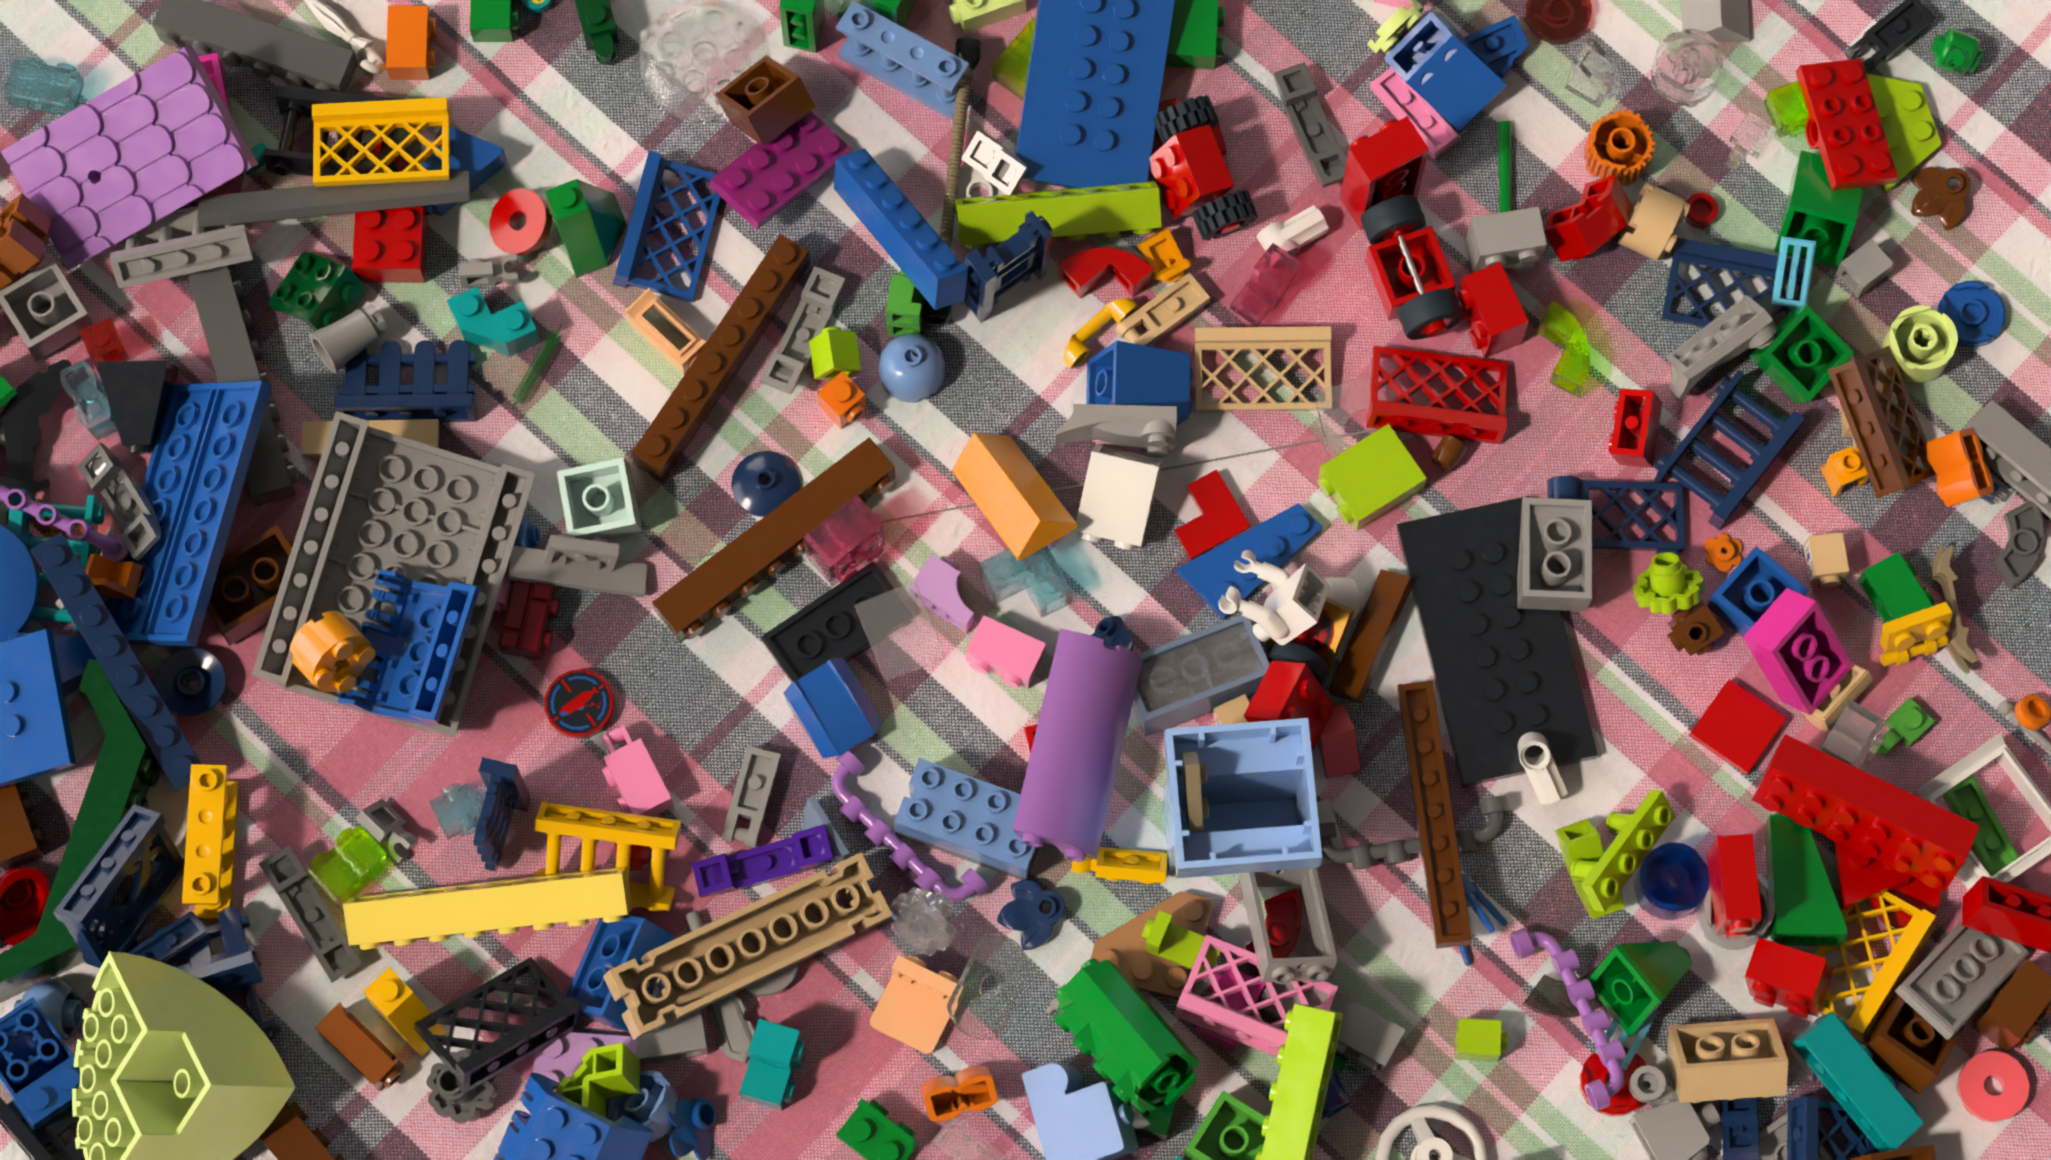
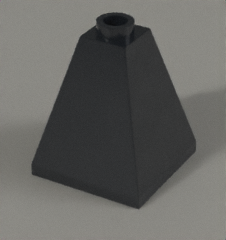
M168 361L98 362V371L122 445L128 448V453L148 454L149 447H154L172 385L176 383L178 367Z

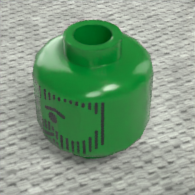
M1950 28L1944 35L1937 34L1931 45L1930 52L1934 53V65L1937 68L1952 75L1962 77L1967 72L1971 74L1974 72L1982 57L1983 49L1979 48L1978 38L1959 29Z

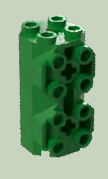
M1092 958L1081 966L1080 971L1067 984L1057 990L1056 999L1059 1001L1058 1013L1053 1018L1054 1021L1065 1032L1069 1033L1071 1031L1076 1037L1073 1043L1084 1055H1092L1096 1060L1093 1064L1094 1069L1106 1080L1110 1078L1114 1082L1115 1086L1112 1090L1126 1104L1131 1102L1144 1114L1147 1110L1151 1112L1158 1109L1154 1104L1163 1101L1165 1105L1174 1103L1195 1082L1196 1074L1192 1069L1193 1065L1198 1068L1199 1059L1121 968L1107 959L1099 962L1096 958Z

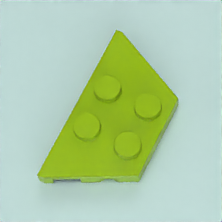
M1866 74L1898 175V179L1894 184L1883 185L1884 191L1887 193L1894 189L1896 184L1905 176L1910 175L1917 169L1920 163L1932 156L1940 148L1941 141L1921 84Z

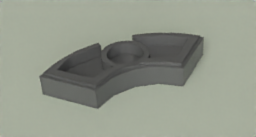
M2032 501L2020 505L2003 516L2008 528V541L2004 550L1992 562L2010 590L2018 586L2031 573L2040 558L2045 538L2044 520L2041 510Z

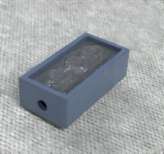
M1239 615L1137 654L1143 662L1132 709L1146 737L1209 713L1215 707L1245 694L1247 698L1253 696L1270 664L1259 639L1253 633L1250 619Z

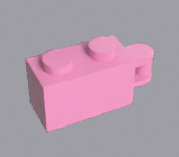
M624 725L601 735L609 751V754L603 756L607 767L601 769L610 788L617 786L622 796L617 799L622 813L654 817L674 807L672 798L641 738L632 742ZM625 740L627 745L617 750L614 749L613 745Z

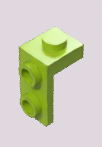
M1159 910L1156 919L1149 917L1141 936L1147 939L1144 951L1192 970L1205 936L1171 923L1172 915ZM1209 947L1205 957L1210 968L1213 969L1221 951ZM1203 965L1201 966L1199 973L1205 972Z

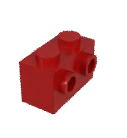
M1620 388L1619 399L1614 406V431L1609 438V453L1619 465L1653 468L1663 403L1654 391Z

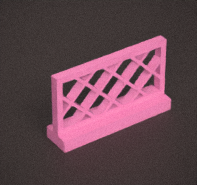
M1206 934L1174 1013L1175 1017L1277 1057L1280 1046L1286 1044L1288 1035L1287 1030L1280 1028L1284 1026L1287 1015L1280 1001L1297 995L1301 1004L1309 1005L1303 992L1317 989L1328 995L1325 1003L1316 1007L1330 1010L1338 986L1325 981H1291L1294 989L1277 995L1271 982H1266L1265 985L1271 998L1254 1004L1247 988L1262 983L1261 977L1259 976L1244 982L1237 966L1249 962L1256 965L1259 970L1256 954ZM1209 947L1223 952L1228 963L1211 969L1205 957ZM1203 965L1205 972L1198 974ZM1231 969L1238 985L1221 991L1214 975ZM1209 978L1215 994L1205 998L1191 993L1194 983ZM1242 991L1249 1007L1238 1011L1229 1008L1225 997ZM1275 1004L1282 1020L1272 1024L1262 1021L1258 1010Z

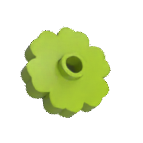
M1663 552L1655 555L1651 560L1652 563L1649 568L1637 576L1638 583L1633 585L1634 599L1637 601L1638 606L1642 608L1650 607L1652 613L1671 614L1677 608L1682 610L1690 609L1701 601L1700 594L1705 591L1704 580L1698 570H1688L1687 566L1679 560V556L1672 552Z

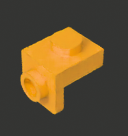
M1167 228L1136 244L1145 262L1154 269V280L1172 283L1185 275L1184 270L1191 266L1189 259L1183 258L1170 230Z

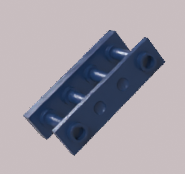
M1740 370L1732 379L1726 376L1715 390L1718 397L1674 452L1669 454L1666 451L1654 467L1658 472L1653 482L1661 483L1669 474L1711 505L1709 509L1713 511L1709 523L1718 530L1722 528L1783 451L1805 420L1796 411H1793L1788 419H1785L1783 416L1778 418L1740 390L1738 386L1744 376V373ZM1728 398L1771 429L1770 433L1774 436L1767 445L1764 442L1759 444L1717 413ZM1708 423L1751 454L1750 458L1753 460V463L1747 470L1743 467L1738 469L1697 438ZM1688 449L1731 480L1730 484L1734 487L1727 496L1722 492L1720 494L1716 493L1677 464Z

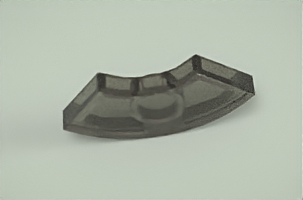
M1592 968L1583 977L1578 978V980L1589 979L1596 969ZM1547 975L1542 976L1523 1003L1527 1008L1550 1017L1576 1018L1581 1016L1577 1007L1571 1003L1563 980H1555ZM1596 995L1594 999L1589 1000L1594 1011L1604 1007Z

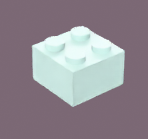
M624 457L556 471L568 534L578 539L592 540L642 531L631 467Z

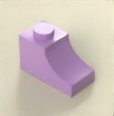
M932 554L909 586V596L967 633L974 623V612L966 607L958 594L957 587L961 583L959 567L945 556L939 559Z

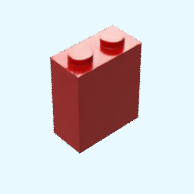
M1753 835L1717 836L1706 852L1716 935L1726 934V939H1742L1747 937V933H1751L1762 919Z

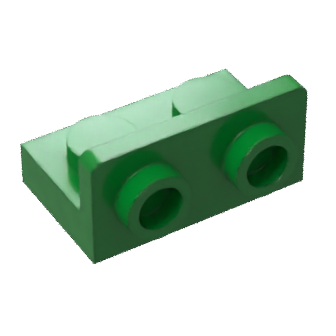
M861 1098L857 1103V1109L836 1134L840 1141L865 1160H908L918 1148V1142L914 1139L917 1135L916 1132L902 1121L897 1125L886 1117L889 1112L873 1099L868 1103Z

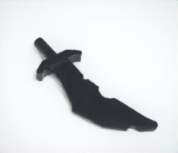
M61 360L50 365L48 371L44 374L37 372L18 386L16 389L17 394L10 399L2 412L0 421L3 424L7 462L5 477L0 476L1 485L9 489H26L31 493H36L49 487L50 482L48 479L32 481L35 455L32 448L37 446L42 432L38 426V418L42 413L50 411L64 376L71 368L72 364L69 360ZM8 507V509H7V517H6V524H7V525H8L9 507Z

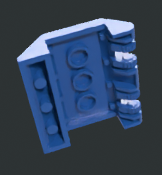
M379 570L375 585L400 593V595L374 588L371 597L377 601L386 602L397 607L394 616L375 609L366 610L365 618L390 626L386 628L365 621L361 625L360 632L369 640L375 650L374 658L379 659V662L372 660L365 668L376 673L373 682L361 679L360 677L356 678L354 687L369 692L368 695L351 689L346 693L340 692L337 702L380 717L433 727L439 722L480 588L450 581L448 587L417 582L397 572Z
M533 1072L530 1074L525 1085L526 1091H523L520 1097L522 1104L531 1115L520 1110L514 1111L511 1118L514 1122H509L498 1148L499 1153H496L493 1160H642L655 1131L624 1115L616 1122H613L553 1092L559 1083L542 1074Z

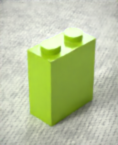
M1387 424L1321 465L1318 475L1320 479L1317 482L1322 492L1327 497L1332 495L1338 504L1336 509L1344 523L1347 525L1351 523L1357 531L1423 490L1427 478L1391 426Z

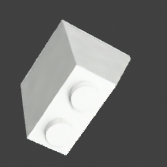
M1097 444L1091 452L1076 519L1078 528L1074 529V532L1081 533V539L1091 542H1101V538L1115 541V547L1126 550H1134L1135 546L1141 547L1163 459Z

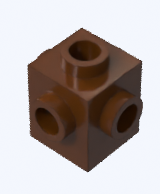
M1702 600L1690 609H1677L1671 615L1673 619L1667 623L1672 630L1667 636L1678 652L1685 649L1690 656L1695 653L1700 656L1708 652L1715 646L1713 641L1725 634ZM1697 627L1695 632L1689 634L1691 628Z

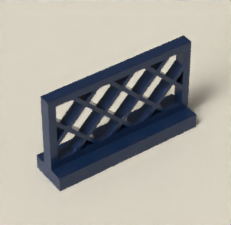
M1677 238L1672 252V262L1661 320L1704 328L1712 321L1707 318L1702 308L1717 299L1724 311L1729 309V306L1721 296L1737 286L1743 296L1748 295L1750 297L1741 284L1742 281L1750 276L1759 277L1767 288L1751 299L1757 301L1769 292L1772 295L1774 284L1771 285L1768 279L1775 280L1778 256ZM1786 258L1782 283H1788L1792 260L1790 258ZM1799 260L1795 283L1798 285L1796 298L1793 300L1799 301L1805 261ZM1679 263L1693 265L1700 276L1685 286L1677 275ZM1701 267H1706V268H1711V269L1708 270L1707 272H1704ZM1716 270L1726 271L1733 281L1732 284L1720 292L1717 291L1707 277ZM1734 273L1743 274L1744 276L1738 279ZM1703 280L1714 296L1698 305L1688 289ZM1675 282L1680 288L1676 293H1674ZM1684 293L1694 308L1686 315L1670 313L1672 300ZM1779 305L1780 309L1771 314L1770 317L1773 319L1782 312L1787 316L1790 312L1788 309L1790 306ZM1697 312L1700 318H1694L1691 316Z
M1809 1096L1788 1101L1787 1160H1819L1818 1148L1823 1143L1835 1157L1833 1160H1847L1845 1156L1854 1147L1861 1156L1873 1154L1874 1145L1862 1131L1856 1136L1845 1122L1850 1116L1839 1103L1820 1101L1817 1097ZM1818 1110H1826L1835 1122L1826 1132L1818 1123ZM1838 1128L1841 1129L1850 1141L1842 1151L1839 1150L1830 1138Z

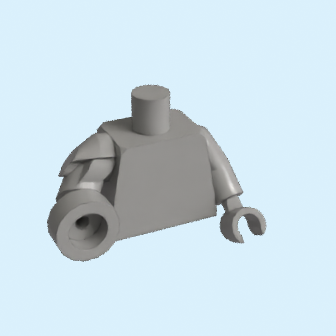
M1647 1065L1636 1069L1629 1080V1090L1632 1096L1640 1102L1656 1107L1636 1113L1628 1122L1649 1159L1706 1160L1708 1157L1706 1147L1711 1143L1706 1129L1721 1122L1714 1105L1709 1103L1694 1111L1690 1102L1680 1103L1675 1084L1669 1079L1665 1080V1076L1658 1068Z

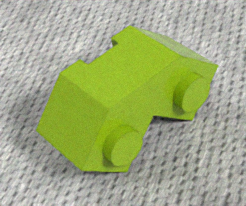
M623 1042L591 1048L581 1058L583 1061L582 1065L570 1078L565 1076L556 1088L557 1094L606 1118V1099L639 1093L640 1060Z

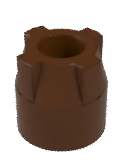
M1445 434L1431 456L1433 458L1432 462L1448 472H1452L1467 451V447L1455 437Z

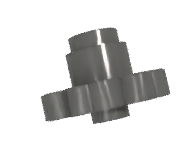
M467 1050L450 1052L457 1062L470 1056L471 1053ZM436 1063L432 1066L431 1074L426 1081L427 1086L433 1090L428 1097V1102L434 1107L436 1114L444 1118L451 1117L453 1121L459 1124L476 1121L480 1117L481 1110H489L493 1107L494 1099L499 1091L497 1086L492 1083L496 1076L463 1094L456 1085V1077L443 1063Z

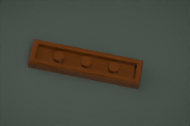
M1380 570L1328 691L1332 696L1362 704L1415 581L1410 576Z

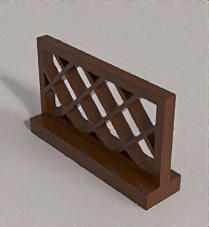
M1890 345L1828 370L1877 498L1908 488L1912 484L1936 474L1927 461V440ZM1880 358L1883 360L1886 373L1879 369ZM1877 380L1884 384L1882 393L1876 389ZM1892 392L1896 394L1898 405L1891 400ZM1889 411L1896 416L1895 425L1888 420ZM1905 424L1908 425L1910 430V437L1904 433ZM1902 444L1908 448L1907 457L1901 453ZM1917 455L1920 457L1925 471L1916 465Z

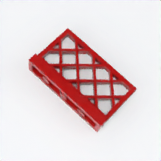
M1374 345L1372 349L1369 410L1366 416V427L1380 429L1389 424L1393 431L1438 437L1448 434L1456 439L1500 444L1507 430L1505 411L1508 363ZM1380 357L1393 359L1400 368L1389 375L1380 366ZM1417 362L1426 363L1433 372L1422 379L1413 370L1412 366ZM1451 366L1459 367L1467 376L1458 383H1455L1445 370ZM1483 371L1499 372L1498 382L1490 388L1478 375ZM1403 372L1416 383L1406 392L1394 381ZM1437 376L1449 387L1440 396L1428 386V383ZM1471 380L1483 392L1474 400H1471L1461 389ZM1385 385H1388L1397 394L1398 398L1392 402L1378 400V391ZM1421 389L1432 402L1426 406L1417 405L1410 396ZM1455 393L1466 406L1460 410H1453L1443 401ZM1488 397L1497 407V415L1484 414L1477 404Z

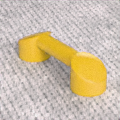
M1120 298L1106 304L1070 337L1065 349L1063 362L1071 370L1076 368L1090 353V350L1084 343L1111 318L1118 324L1137 311L1139 306L1131 298Z

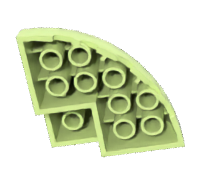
M109 951L92 985V988L97 991L92 1007L85 1008L83 1012L84 1039H77L74 1067L80 1068L79 1089H72L73 1117H79L77 1137L75 1138L76 1149H83L85 1160H233L270 1126L296 1088L281 1057L258 1025L241 1008L210 985L163 962L143 956Z

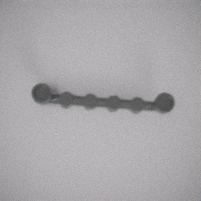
M1506 796L1479 801L1481 815H1489L1488 825L1478 830L1455 832L1459 854L1476 852V844L1492 840L1499 833L1503 825V813L1509 811ZM1335 822L1319 823L1322 854L1326 859L1334 863H1352L1353 870L1371 868L1374 866L1373 859L1385 857L1387 858L1388 865L1408 862L1407 854L1421 852L1419 838L1339 850L1331 843V839L1337 837Z

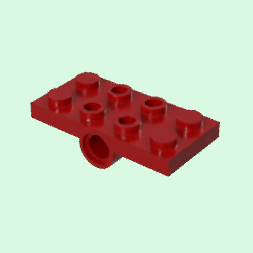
M1862 59L1800 65L1796 70V75L1809 114L1805 124L1806 140L1811 149H1819L1831 190L1894 184L1898 179V175Z

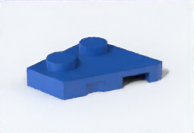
M1515 15L1464 37L1502 79L1529 46V42Z

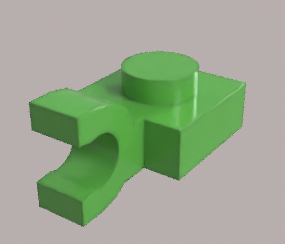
M1909 697L1884 721V724L1890 730L1878 740L1879 742L1874 745V748L1884 757L1900 740L1909 747L1935 721Z

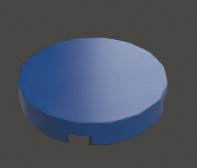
M1965 281L1953 285L1944 293L1937 305V312L1946 314L1954 323L1958 334V346L1968 348L1985 346L1997 337L2005 323L2006 310L2001 297L1988 289L1989 286L1982 282Z

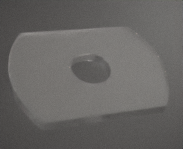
M999 934L981 935L947 1003V1009L952 1021L967 1036L980 1040L997 1039L1029 975L1031 966L1028 957L1021 946L1013 939ZM993 974L997 981L996 991L991 998L985 999L982 995V984L986 977Z

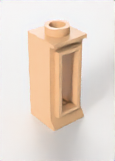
M650 288L625 310L627 322L685 375L706 344V341L699 337L668 308ZM651 309L656 310L689 341L683 349L679 351L644 318Z

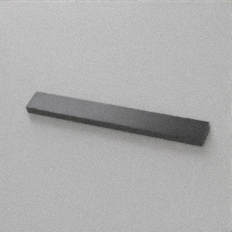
M469 171L450 172V180L324 187L304 186L201 196L198 203L197 219L199 227L467 202L470 201L471 179Z

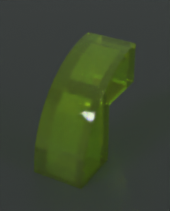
M1552 300L1540 322L1537 334L1564 347L1565 350L1551 375L1549 383L1580 398L1590 368L1588 341L1575 317L1563 306Z

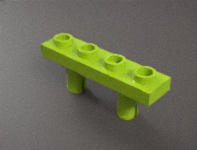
M1651 789L1634 814L1618 813L1615 811L1608 814L1606 827L1609 828L1611 834L1618 835L1598 862L1582 859L1573 861L1570 869L1571 876H1574L1573 879L1576 882L1583 881L1581 887L1594 911L1605 912L1675 818V814L1662 790Z

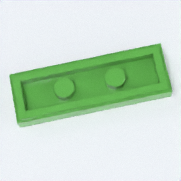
M1974 775L1966 778L1943 794L1952 813L1980 826L1971 848L1991 877L2019 858Z

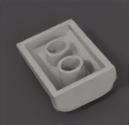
M1745 295L1666 356L1671 365L1670 391L1681 400L1712 368L1733 359L1748 348L1757 347L1758 349H1763L1770 345L1775 339L1774 334L1777 328L1767 311L1748 295Z
M1073 404L1072 415L1055 432V445L1101 440L1116 445L1141 447L1151 457H1165L1168 455V452L1175 448L1177 406Z

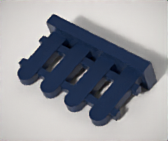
M428 340L418 342L415 346L414 354H402L401 346L396 341L385 342L381 346L380 355H368V350L365 348L343 366L346 367L345 386H338V395L335 397V410L364 420L439 419V422H476V407L473 395H475V384H469V366L476 365V353H470L469 346L464 340L453 341L449 345L448 354H436L434 344ZM436 365H448L447 384H435ZM368 366H380L379 385H367ZM402 366H414L413 385H401Z
M482 757L478 771L487 791L477 823L473 846H477V854H481V862H485V869L496 872L514 809L527 812L531 798L517 765Z
M235 907L224 908L219 914V924L207 927L202 918L197 917L209 931L212 938L222 936L225 952L213 955L211 942L207 940L189 952L190 963L179 966L178 962H174L170 965L200 979L222 994L263 981L262 971L254 957L256 955L255 948L252 943L247 945L244 929L251 927L247 915L241 917L238 909ZM164 928L156 929L151 936L155 935ZM135 940L125 953L138 946Z

